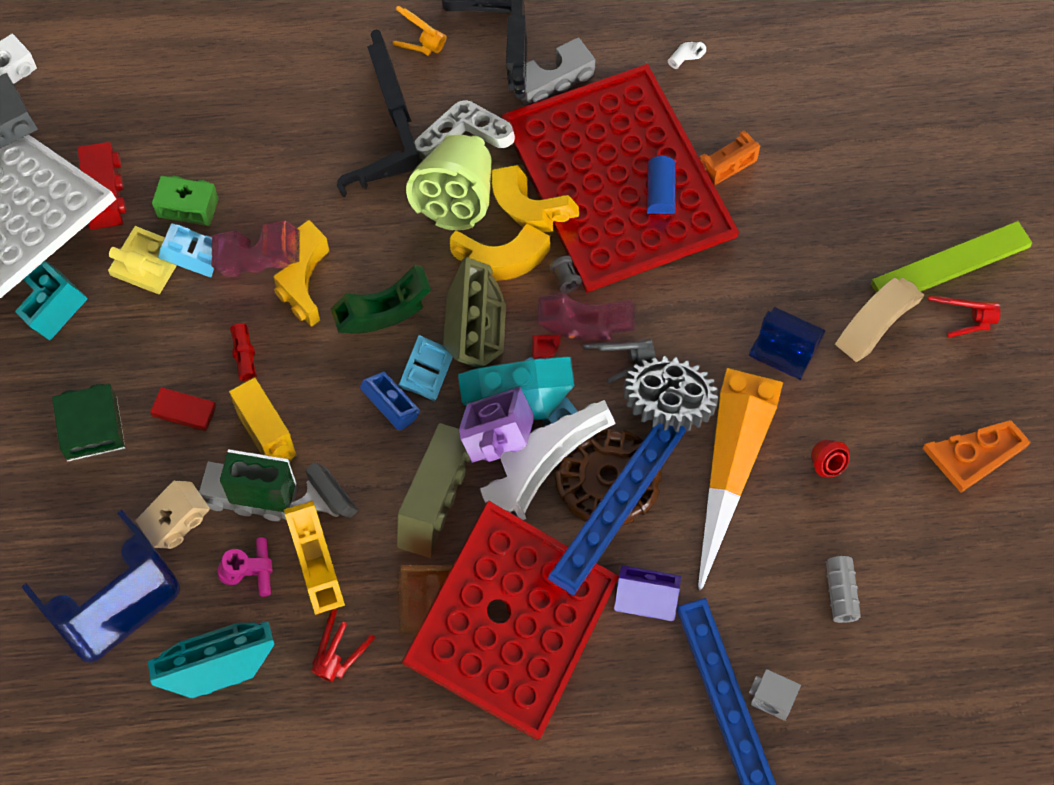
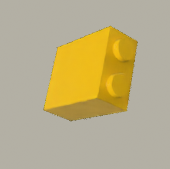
M256 378L229 391L237 415L261 455L288 459L290 463L297 456L290 433Z

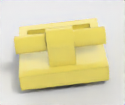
M137 226L133 228L121 249L112 247L109 251V257L115 259L108 269L110 276L159 295L177 265L158 258L165 237Z

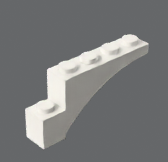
M605 400L590 404L579 412L563 416L550 425L533 430L530 433L527 446L517 452L508 451L502 453L500 459L507 477L494 480L487 486L480 488L485 503L491 501L516 517L525 520V512L538 488L562 459L596 433L616 424Z

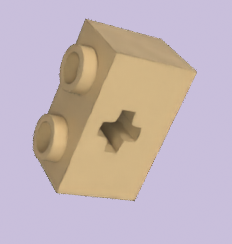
M174 480L135 521L153 548L172 549L182 543L183 537L190 529L195 528L203 521V516L210 510V507L192 482Z

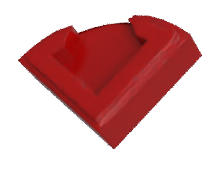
M532 335V358H552L559 349L561 335Z

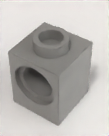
M766 669L762 678L755 677L749 691L750 694L754 695L751 706L786 721L801 685Z

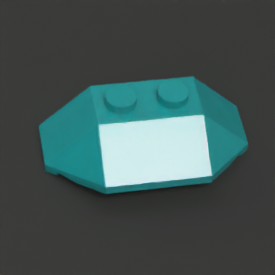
M571 357L534 359L477 368L458 374L461 401L465 406L469 403L521 387L534 414L533 421L548 419L568 392L575 386Z
M269 622L235 623L176 643L162 652L158 658H152L147 661L151 684L189 698H195L253 678L275 645Z

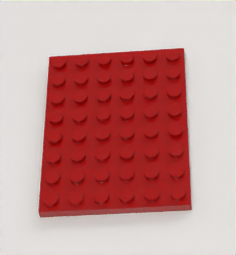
M648 64L501 115L502 119L512 125L515 135L513 145L540 200L569 195L579 206V217L569 218L565 222L553 221V227L567 255L573 261L572 266L576 274L582 278V286L586 293L738 237L739 230ZM667 156L675 161V214H647L648 162L653 157Z

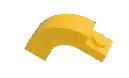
M518 165L492 170V188L495 198L503 210L520 226L524 227L527 223L542 232H552L553 221L565 222L569 218L579 217V206L569 195L544 200L529 199L528 177Z
M526 223L514 240L502 246L492 247L480 244L455 230L450 237V250L454 257L460 261L467 257L490 265L493 272L491 275L495 281L509 280L530 272L541 263L550 251V236Z
M309 501L284 509L315 615L345 606L314 502Z

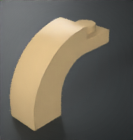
M904 278L900 280L892 279L861 308L845 328L835 345L855 362L860 361L872 352L883 334L902 314L920 303L924 294L917 289L915 284Z

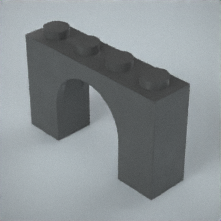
M7 72L0 76V149L38 130Z

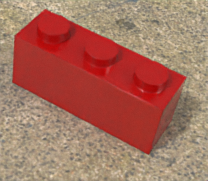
M110 142L78 147L80 170L110 190L116 198L114 202L88 223L90 230L123 225L122 214L127 213L124 197H120V191L124 190L122 175L118 174L117 168L122 167L119 152H114Z

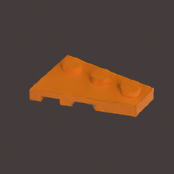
M1012 420L980 428L977 432L962 436L959 434L941 442L926 443L922 449L962 493L1028 447L1030 441Z

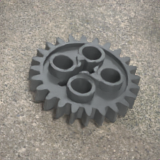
M663 356L662 362L652 357L651 363L642 360L641 366L634 365L633 370L628 371L623 388L625 391L623 398L628 400L627 407H634L633 415L643 414L641 421L652 420V427L660 423L663 424L664 430H667L669 426H673L675 431L679 432L680 426H684L685 429L690 431L692 424L699 428L702 421L708 422L710 416L714 415L719 398L717 396L718 388L713 387L714 380L707 379V372H698V365L690 368L688 367L689 361L680 364L677 357L673 359V362H669L666 356Z

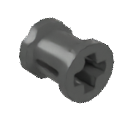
M562 256L552 261L549 265L551 272L555 274L559 282L558 289L561 293L574 291L582 284V278L576 274L570 256Z

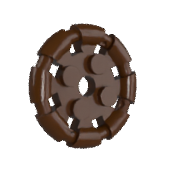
M608 427L581 443L559 463V471L555 472L556 488L561 500L567 502L569 505L568 510L573 515L587 522L596 509L597 503L601 502L615 482V480H603L600 476L601 472L612 470L618 477L631 459L630 457L633 456L643 442V439L626 430H623V432L611 430L612 427ZM609 442L620 443V448L608 446ZM589 446L595 450L590 455L584 450ZM575 466L580 467L579 473L570 472L571 468ZM661 469L623 525L634 522V518L639 514L645 515L654 505L660 492L658 483L662 481ZM579 489H582L584 495L581 498H578L575 494Z

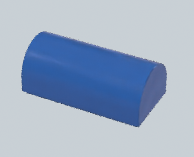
M657 156L651 158L648 162L647 214H675V161L670 157Z
M384 371L362 381L361 391L397 430L407 428L418 417L420 409Z

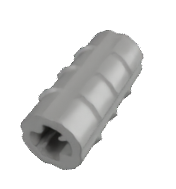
M836 556L827 559L825 562L826 578H828V592L830 593L833 621L848 623L859 620L861 617L860 601L858 600V587L856 586L853 558L849 556Z

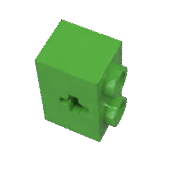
M161 176L152 205L157 218L210 226L219 198L215 185L207 181L186 180L179 176Z

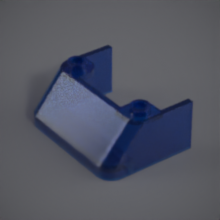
M120 510L117 514L132 537L124 543L121 554L129 568L79 607L71 597L60 595L44 605L27 583L22 586L23 590L75 654L85 662L99 660L172 602L180 591V584L176 576L150 541L123 510Z

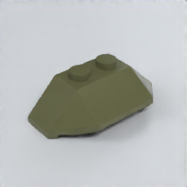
M465 257L446 296L443 346L456 361L483 368L504 353L506 301L498 283L491 275L493 272L490 265Z

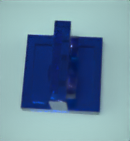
M774 307L772 312L768 311L764 317L760 334L751 348L749 356L801 380L826 330Z

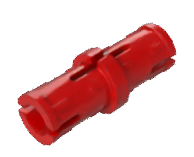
M245 323L232 325L230 327L234 347L232 349V356L237 362L239 380L247 382L257 378L253 358L255 349L250 343L248 325H245Z

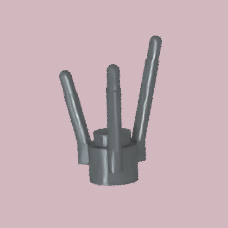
M650 338L630 342L583 344L584 349H599L600 351L627 350L629 360L631 362L635 361V365L641 366L642 360L648 362L651 361L652 357H655L653 342ZM633 366L607 378V383L627 376L628 371L633 370Z

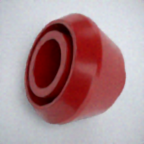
M829 439L818 442L811 452V460L816 473L824 478H831L841 474L849 464L850 451L848 446L843 442Z

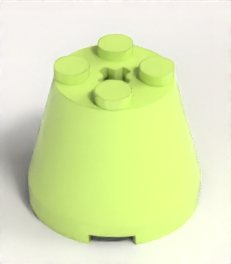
M460 134L445 136L443 141L412 172L406 186L408 201L417 214L422 212L427 217L436 221L435 226L448 230H466L473 228L474 224L485 216L490 198L492 159L481 137H470Z

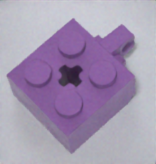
M521 387L467 404L459 433L472 463L482 459L491 462L500 459L502 453L508 451L517 452L527 446L534 414Z

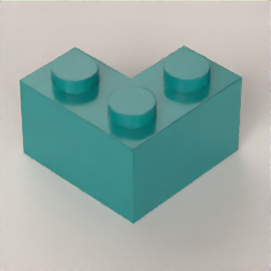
M45 260L23 278L34 291L15 312L28 326L48 340H51L88 298L65 275Z

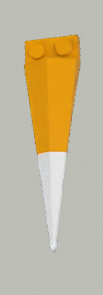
M730 368L726 370L718 405L698 582L699 591L705 584L775 415L783 385L781 381Z

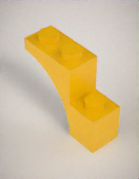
M308 220L283 238L286 249L284 255L291 264L273 277L276 285L274 291L282 302L288 301L292 306L291 309L294 315L300 321L305 320L312 327L320 321L317 306L313 303L308 293L309 281L318 262L329 252L327 238Z

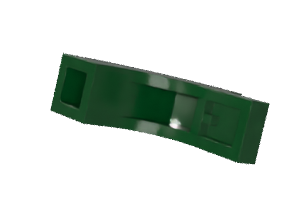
M414 265L393 286L381 292L368 295L345 293L330 309L339 333L359 334L374 332L396 325L423 308L421 300L431 291V287L423 267Z

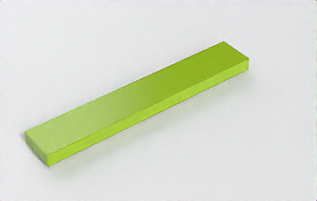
M1019 221L874 278L871 285L877 293L892 279L900 280L904 278L915 284L921 292L1031 247L1032 241Z

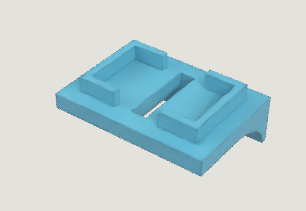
M171 223L158 258L211 278L224 243L215 238ZM193 240L196 241L197 244L195 246L193 253L191 254L187 251Z
M419 335L398 387L401 390H408L436 401L453 356L443 345ZM414 361L418 362L422 365H425L429 368L438 371L439 373H433L413 363Z

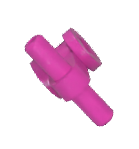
M259 537L255 540L256 558H248L246 553L239 549H230L225 552L217 568V576L222 583L236 585L241 582L244 576H258L259 595L267 597L271 594L270 574L273 572L272 560L268 558V544L265 537Z

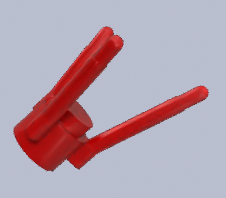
M928 296L929 301L972 307L973 321H978L979 324L947 333L948 338L980 330L989 331L990 324H998L1000 320V305L998 302H975L941 296Z
M337 608L332 609L311 669V672L329 682H333L335 677L342 679L350 665L375 639V635L371 634L341 665L340 661L342 658L334 652L347 626L346 622L340 624L329 649L325 650L335 621Z

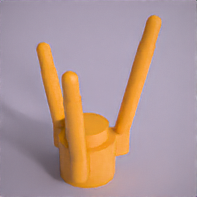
M396 7L398 12L423 29L419 39L423 46L393 41L392 44L401 48L422 52L427 56L432 51L438 54L444 47L447 36L429 26L406 8Z

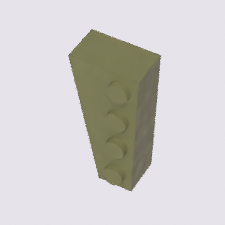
M441 423L437 426L398 513L397 548L428 558L432 557L449 508L453 506L457 487L464 480L466 463H471V459L461 441L458 428Z

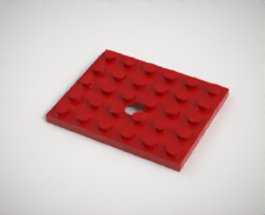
M488 501L485 503L401 663L530 737L539 740L619 576L596 563L573 596L548 580L549 574L568 549V546ZM501 600L507 604L509 617L506 622L495 623L489 618L487 608L491 601Z

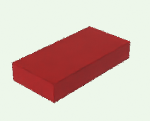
M161 387L150 413L152 417L206 431L216 404L210 400Z

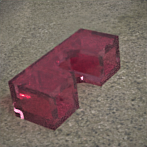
M287 221L261 225L260 239L252 248L251 240L237 230L212 235L211 267L226 277H237L239 273L262 272L264 268L270 267L285 268L291 263L299 262L300 230Z

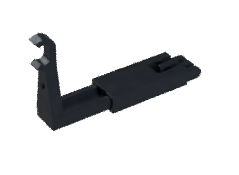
M442 0L443 9L446 11L473 10L506 14L512 12V16H508L506 69L508 89L515 92L517 99H523L526 96L528 44L524 0Z
M377 29L371 32L373 44L367 46L388 111L395 127H398L405 151L401 153L399 150L368 166L342 175L337 181V187L343 197L347 194L345 186L350 183L360 181L362 188L367 189V182L414 171L421 163L409 126V122L412 121L381 32Z

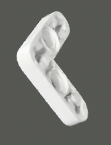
M463 100L454 104L415 140V145L420 159L424 160L447 135H462L465 131H468L497 148H505L515 141L512 125L506 120L471 101ZM483 121H488V122H489L488 125H486V126H483V127H478V126H477L480 122H483ZM444 128H452L451 131L447 133H440V131Z

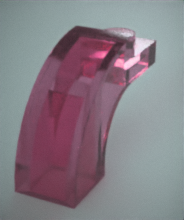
M566 293L539 297L538 323L546 330L567 338L593 341L611 340L614 333L635 330V304L632 300L602 305H589L572 300Z

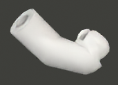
M685 42L681 44L668 59V64L672 68L678 69L684 60L700 59L706 53L705 44L702 42Z

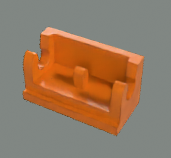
M746 131L740 132V136L734 142L710 156L705 153L700 156V161L714 186L757 161L760 145Z

